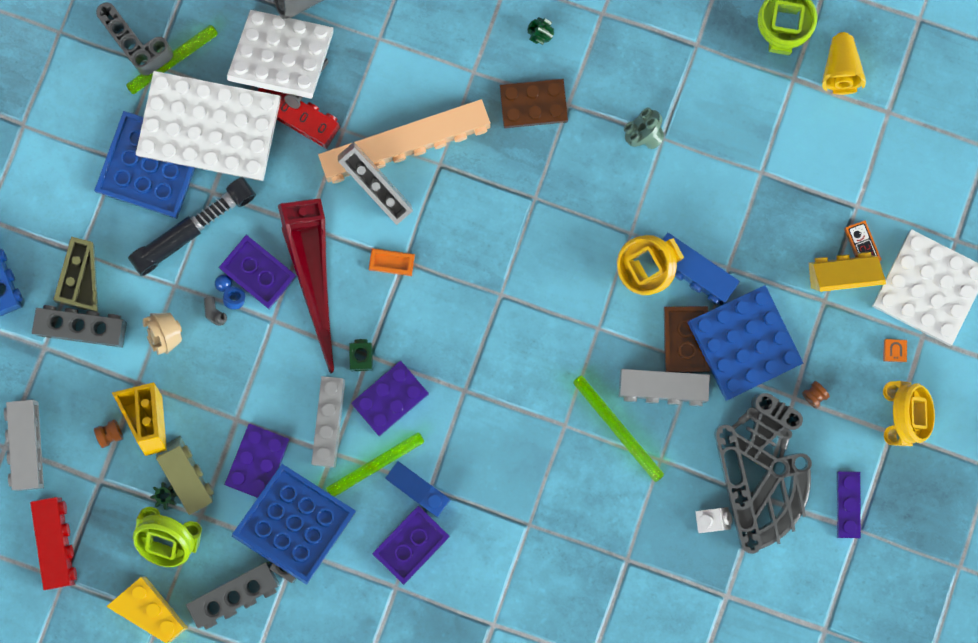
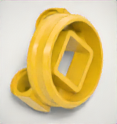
M643 235L629 240L621 248L617 258V272L622 283L630 291L639 295H652L663 291L671 284L676 274L677 262L684 259V256L674 238L664 241L657 236ZM647 251L650 252L659 269L658 272L650 277L647 276L640 261H634V259Z
M905 381L888 382L883 388V395L888 401H893L894 425L886 428L884 440L887 444L894 446H913L915 442L923 443L931 435L935 422L934 404L929 391L919 383L912 385L911 382Z

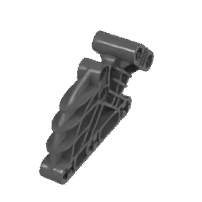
M768 393L755 395L751 401L752 408L747 409L746 413L738 418L739 421L733 426L720 425L714 432L741 548L750 554H754L775 542L781 544L780 539L790 530L795 532V524L801 515L806 517L805 507L811 486L810 468L812 461L810 457L803 453L784 456L789 439L792 437L790 430L798 429L802 425L803 417L797 410L786 406L784 402H780L779 399ZM762 397L763 400H767V404L764 405L765 409H763V406L759 405V402L762 401ZM789 416L794 418V421H791V423L786 422ZM751 420L754 422L753 428L746 427V430L751 432L750 438L747 440L737 434L735 429ZM724 428L731 433L730 436H727L728 443L731 444L733 442L734 446L722 448L721 445H726L724 438H720L719 434L723 433ZM776 436L781 439L779 447L781 450L777 458L763 450L768 444L774 447L777 445L772 442ZM730 449L736 453L741 473V480L738 484L730 482L724 454ZM741 455L766 470L751 495ZM798 457H803L806 461L803 469H797L795 466V460ZM776 462H781L784 465V470L781 474H776L773 471V466ZM791 476L790 489L787 494L784 478ZM780 483L784 505L775 516L771 495ZM744 486V489L739 490L741 496L746 497V500L742 502L743 505H740L738 502H735V499L738 498V493L736 490L732 492V488ZM767 503L771 521L758 528L757 518ZM742 531L749 532L751 539L756 541L753 544V548L745 545L748 542V535H742Z

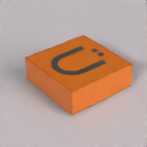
M885 339L883 362H907V340Z

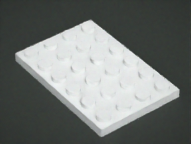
M154 71L136 156L264 181L281 96Z

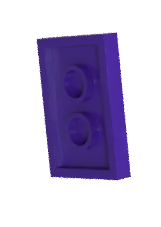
M247 234L218 267L268 309L274 305L297 277Z
M400 361L352 401L351 404L380 437L426 398L429 393L403 362Z
M248 424L224 485L258 498L279 469L290 439Z
M417 506L372 554L404 585L450 536L423 509Z

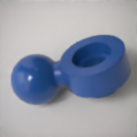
M218 276L215 280V287L218 291L224 292V305L229 309L241 308L245 302L244 291L238 287H232V280L229 276Z

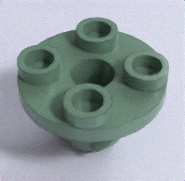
M649 107L645 108L634 121H630L625 125L626 142L633 147L646 145L649 149L657 148L664 139V132L661 128V114L656 110H651Z

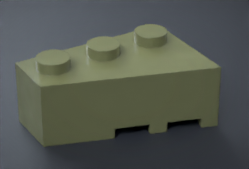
M71 236L53 299L56 303L98 312L95 248L93 242Z
M180 436L166 444L167 451L157 453L156 459L187 513L190 515L212 503L214 491L209 482L205 483L202 477L204 474L200 466L195 464L192 458L193 455L189 447L185 445L182 437Z

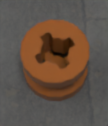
M817 381L811 384L809 390L802 392L806 401L816 409L820 406V402L830 397L826 389Z

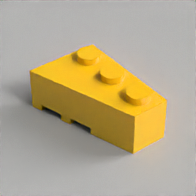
M140 577L106 606L165 643L172 642L188 628L147 577Z

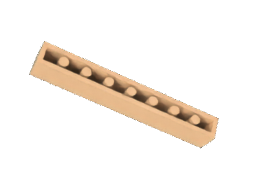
M481 99L370 136L355 143L378 169L386 166L385 163L391 161L398 163L404 161L406 156L412 154L419 156L426 153L427 149L433 147L440 149L445 147L448 142L454 140L455 142H461L467 139L468 135L474 133L476 136L482 135L490 128V121ZM350 144L318 154L328 183H339L345 180L344 177L350 176L338 162V155Z

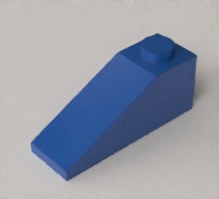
M397 461L385 477L387 481L436 517L440 516L451 501V499L399 461Z

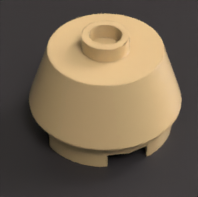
M150 313V316L143 318V326H148L147 339L153 351L157 352V355L162 353L168 354L181 343L180 332H182L178 320H175L171 313Z

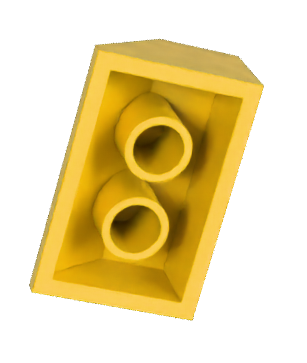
M871 252L858 253V257L850 258L849 254L837 255L836 260H828V257L815 258V262H809L811 289L819 292L886 284L878 256H871Z

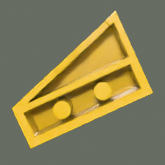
M153 382L112 392L134 438L145 456L167 451L163 399L156 384Z

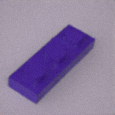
M837 472V538H861L860 472Z

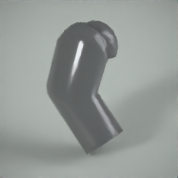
M215 297L204 298L206 319L218 326L225 324L227 315L216 309Z

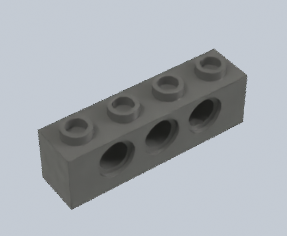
M44 305L43 309L36 308L32 334L36 336L123 348L127 322L121 319L120 315L108 314V317L99 316L100 313L93 311L79 314L78 310L65 308L64 312L57 311V307ZM61 317L63 324L61 327L55 328V320ZM83 320L84 328L77 331L75 328L76 323ZM105 323V332L98 334L97 327Z
M269 562L259 565L186 604L197 628L204 627L207 630L218 624L216 620L222 616L228 619L237 614L236 609L244 605L246 609L256 604V598L262 595L267 598L277 593L275 588L279 587L280 584L274 572L270 570ZM252 580H256L260 585L259 591L256 593L249 590V583ZM232 591H237L240 595V599L236 604L232 603L229 599V594ZM213 601L217 602L220 606L217 614L211 613L209 609Z

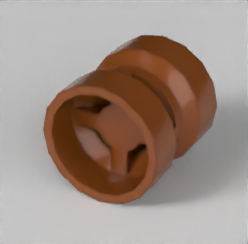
M115 419L109 421L106 426L94 428L96 439L102 448L109 446L113 441L118 442L124 439Z

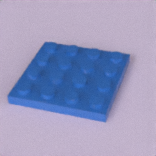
M123 111L94 191L177 219L195 168L136 156L144 117Z
M766 285L688 321L725 401L804 364Z
M281 464L232 533V537L307 585L355 515L356 510L284 464Z

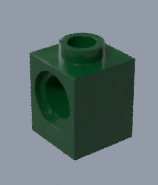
M356 339L354 343H349L350 371H373L372 343H368L367 339ZM359 350L367 351V357L362 361L357 360L355 357L356 352Z

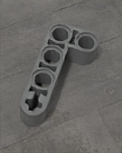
M106 2L98 6L96 10L97 17L140 74L150 75L172 59L173 50L166 39L155 37L145 45H142L111 3ZM111 15L113 20L110 21L107 16ZM120 29H124L121 33L117 34ZM135 44L134 48L129 49L131 45ZM165 47L162 52H158L160 48ZM147 60L145 64L140 65L142 61Z

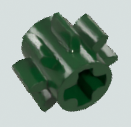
M540 17L532 20L528 25V34L531 35L529 40L544 45V42H549L554 35V28L550 27L552 22Z
M162 482L161 488L153 487L156 492L150 498L157 501L155 507L163 504L164 510H168V504H177L174 501L177 494L174 493L172 485L167 488L166 483ZM164 490L165 493H169V497L165 500L160 498V495L164 494Z

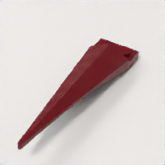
M321 198L281 203L278 205L282 222L281 229L330 373H333L334 364L327 291L326 229Z

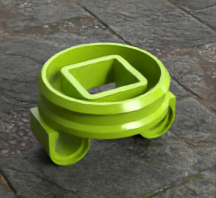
M765 0L758 12L757 22L761 35L769 42L768 51L790 56L793 48L804 44L811 37L817 25V11L811 0ZM777 12L794 15L800 12L797 30L775 26Z
M145 507L140 511L136 519L133 543L139 554L149 562L162 567H176L184 564L191 552L196 553L200 545L202 527L195 521H188L182 525L170 517L160 515L158 509L154 507ZM155 536L173 542V547L156 542L153 539Z

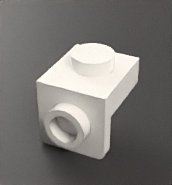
M728 507L695 511L698 533L731 529L732 515Z

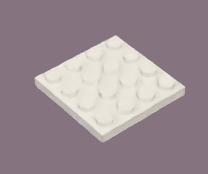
M250 10L227 74V80L312 99L333 35V27L292 18L282 19L278 15Z
M911 229L885 279L886 284L882 285L872 307L948 346H952L978 294V263Z

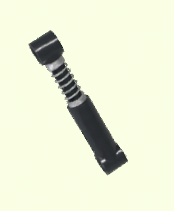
M240 177L229 184L226 188L227 192L221 196V199H216V202L211 203L210 207L206 206L207 209H202L200 214L197 213V216L191 218L189 216L147 246L138 248L131 253L128 259L139 275L145 276L152 272L160 262L200 235V231L205 228V225H210L209 222H214L216 217L219 218V215H224V212L229 211V208L232 209L235 206L242 207L252 201L256 194L244 177Z

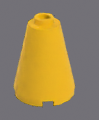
M840 32L831 41L822 79V87L825 91H827V88L831 89L833 94L847 95L856 93L857 88L861 86L863 89L866 85V78L853 36L846 32Z

